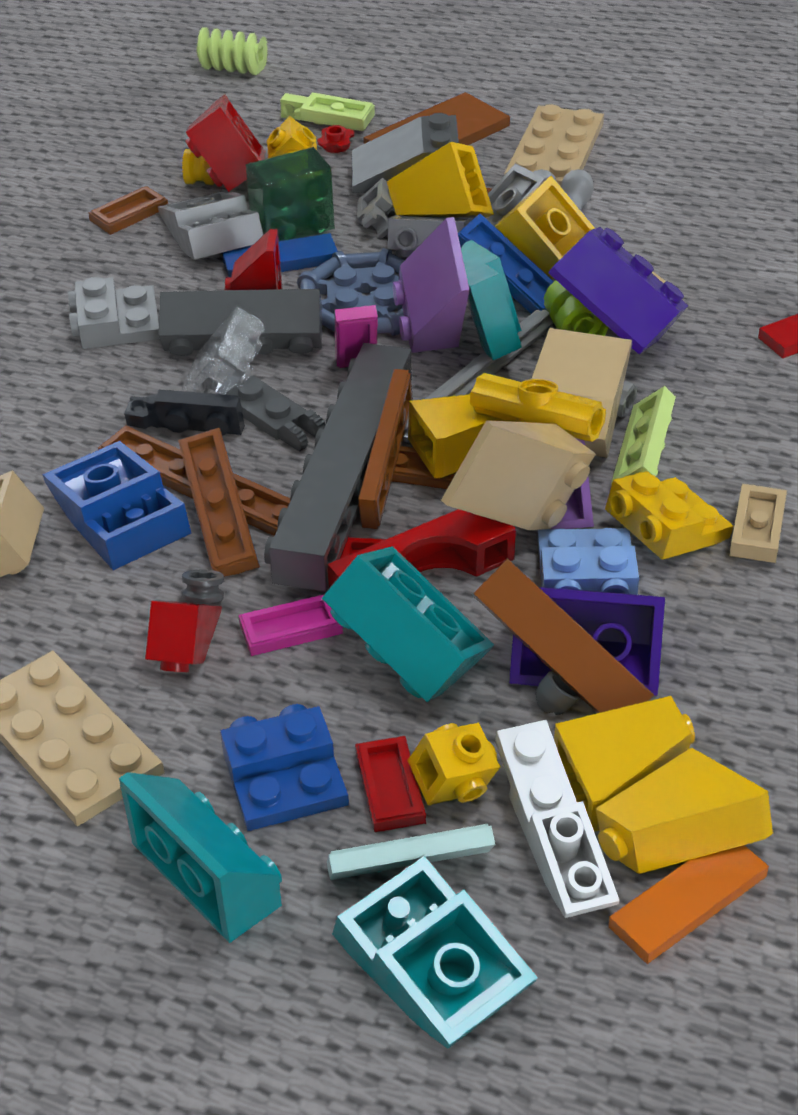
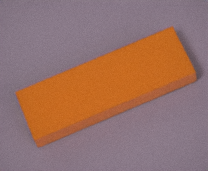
M745 845L689 860L609 916L608 927L648 964L767 877L769 866Z

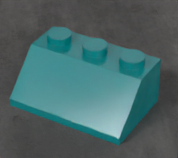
M393 546L357 555L321 598L332 608L330 613L341 626L350 630L353 629L366 642L365 648L373 658L383 664H389L401 676L400 683L411 695L423 698L426 702L443 694L495 646Z
M129 772L119 778L132 844L229 943L282 906L280 893L282 876L275 863L266 855L259 857L248 846L243 833L235 824L228 823L226 825L215 814L211 803L201 792L193 793L178 778Z

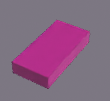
M376 305L335 309V360L337 367H349L351 358H357L363 343L377 344L378 315Z
M324 594L238 615L239 624L251 656L343 634V626L332 617L330 613L332 608L321 599Z

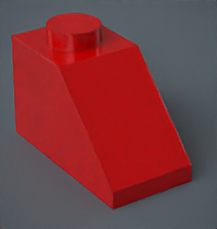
M270 229L235 261L232 276L225 278V291L283 289L278 229Z
M151 601L145 659L161 661L160 670L189 673L190 664L204 663L222 611V606L176 601Z

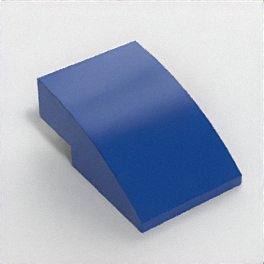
M121 441L42 474L46 485L68 519L112 570L192 534L185 504L163 487L161 475L157 469Z

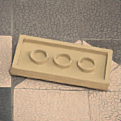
M538 105L504 175L516 163L532 172L541 169L550 171L561 187L562 180L567 173L577 169L583 170L603 126L604 114L594 113L589 109L570 110L562 109L557 105Z
M53 650L0 680V741L77 827L123 799L119 778L127 772L160 776L164 773L163 762Z

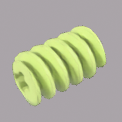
M207 27L201 28L198 36L197 56L204 69L214 67L217 71H221L225 68L228 72H234L237 69L241 74L249 71L252 75H257L266 66L268 52L266 37H262L259 43H257L256 34L250 33L246 42L245 34L239 31L234 40L232 31L226 30L222 39L219 29H213L210 37L209 29Z

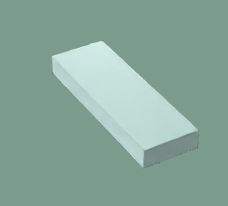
M483 824L331 851L327 859L330 880L407 867L423 856L429 862L486 853L494 847L495 840L492 826Z

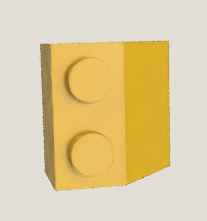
M552 176L541 183L495 225L507 239L552 280L554 278L548 273L550 269L590 230L595 229Z

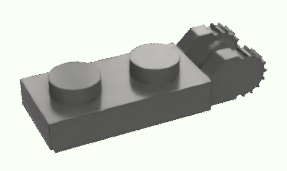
M251 376L222 393L224 395H237L240 397L243 418L276 440L281 439L299 452L307 448L309 443L303 430L316 438L318 429H324L326 425L323 418L317 415L316 412L311 409L307 411L255 376Z

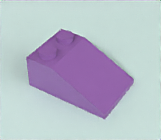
M454 217L446 218L400 265L399 281L393 282L395 305H402L404 316L399 317L401 338L403 341L409 340L411 353L459 346L469 295V285Z

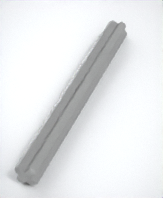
M545 309L542 311L536 310L520 323L522 331L518 332L522 348L495 360H492L484 351L425 399L469 395L478 376L483 373L494 375L553 326L549 312ZM409 417L402 440L406 443H410L408 440Z

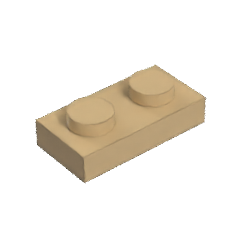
M742 484L729 556L776 563L787 490Z

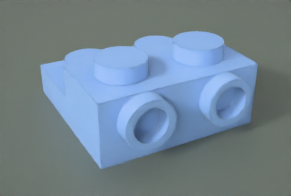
M628 529L538 530L541 587L638 595L639 573L635 546H631Z

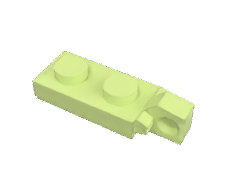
M312 92L309 97L285 93L280 99L281 117L288 118L291 116L293 119L313 122L318 125H340L347 129L364 131L375 115V105L373 103Z

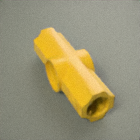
M483 373L476 378L475 385L470 392V405L474 407L477 413L512 422L557 424L574 438L589 442L599 438L600 431L605 424L606 409L603 408L602 402L558 391V385L549 380L529 379L519 382Z

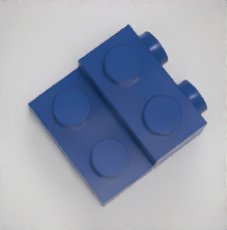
M293 704L284 708L279 716L260 721L251 716H244L233 721L229 728L220 730L223 754L247 831L349 805L348 792L334 757L333 741L320 706L307 709L304 705Z

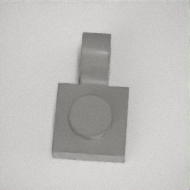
M381 178L358 199L357 220L366 229L372 225L377 231L378 239H382L388 234V218L386 216L393 207L387 181L384 178Z

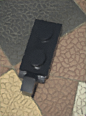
M159 389L157 395L147 397L131 396L124 412L128 426L147 429L151 426L155 428L163 427L173 432L181 433L186 430L207 432L220 428L223 436L226 434L242 435L245 427L240 397L237 395Z

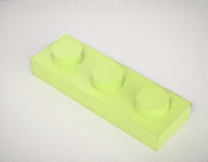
M666 386L633 405L612 482L614 479L645 471L657 476V468L661 452L665 447L664 441L668 425L672 420L671 414L676 398Z

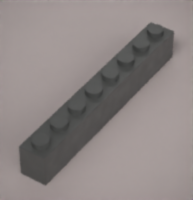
M363 343L357 358H351L348 378L339 384L336 404H330L328 408L325 428L318 429L313 454H307L305 457L302 478L300 481L295 480L293 483L290 504L288 508L283 507L280 511L278 530L275 536H269L266 541L264 560L266 564L271 565L272 584L326 592L328 588L327 564L340 559L360 510L358 498L394 369L409 370L412 380L410 348Z

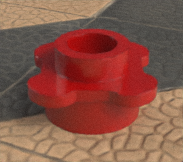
M340 125L329 126L321 130L322 137L317 139V144L330 153L344 152L350 147V138L354 137V131L352 129H345Z

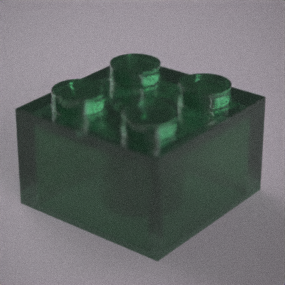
M314 147L245 164L250 210L258 212L263 235L270 229H278L279 241L335 229L331 166Z

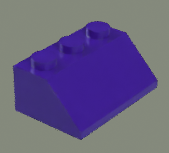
M601 227L595 228L582 237L548 273L620 338L632 340L631 348L638 354H641L666 333L687 309L688 305L682 300L684 298L683 293L675 285L668 281L663 283L652 274L654 268L646 259L637 254L633 257L622 247L624 241L617 233L609 228L604 230Z
M539 587L649 689L654 696H658L665 597ZM513 635L509 684L538 686L547 673L552 670Z

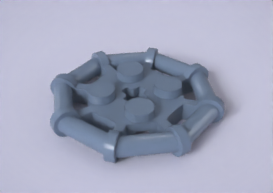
M383 248L381 252L344 254L342 251H337L332 254V258L312 271L302 272L298 277L297 285L299 289H320V294L327 295V299L321 301L322 325L335 332V309L376 305L378 315L377 334L390 333L392 336L400 334L399 317L404 316L402 305H395L393 282L399 281V276L395 275V272L399 274L400 265L405 260L392 254L391 249ZM334 275V278L330 281L326 280L327 278ZM362 293H370V295L362 296ZM396 308H398V312H397V313L392 312L393 310H395Z

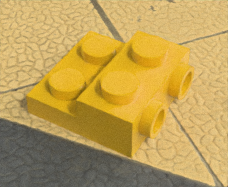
M648 471L614 479L605 506V510L661 560L718 544L730 538L734 525L720 515L716 508L702 500L683 481L678 480L676 477L660 481Z

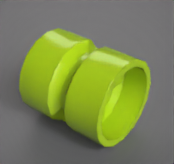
M555 280L548 287L544 295V306L557 329L605 336L609 327L558 281Z

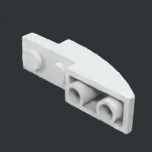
M547 720L497 731L495 743L511 786L509 792L510 801L546 887L563 916L568 918L618 905L620 900L584 803H577Z

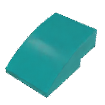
M472 240L465 242L461 247L469 285L467 302L481 346L485 353L492 360H495L522 348L518 332L522 331L500 257Z
M425 856L338 915L332 935L344 950L404 1013L429 1036L447 1049L538 979L464 889L456 894Z

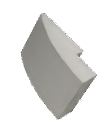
M223 190L158 207L162 220L182 251L194 260L253 245L263 236L258 212L248 210L245 195Z

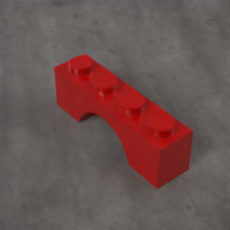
M457 509L328 563V586L330 589L357 555L391 546L419 572L434 568H451L478 577L500 567L507 559L510 561L515 559L516 528L510 524Z

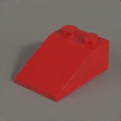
M225 94L200 115L185 132L189 137L185 140L189 149L197 158L200 156L204 157L210 166L207 172L213 182L219 188L224 185L228 192L264 167L266 151Z

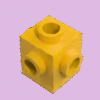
M291 116L279 127L275 128L267 139L268 161L271 167L280 174L285 173L290 178H298L303 172H309L317 161L316 136L310 129L301 125Z
M479 722L459 727L455 723H450L435 729L433 732L425 733L408 759V763L427 805L458 799L461 803L477 799L487 791L488 783L500 768L496 750L492 743L487 740Z

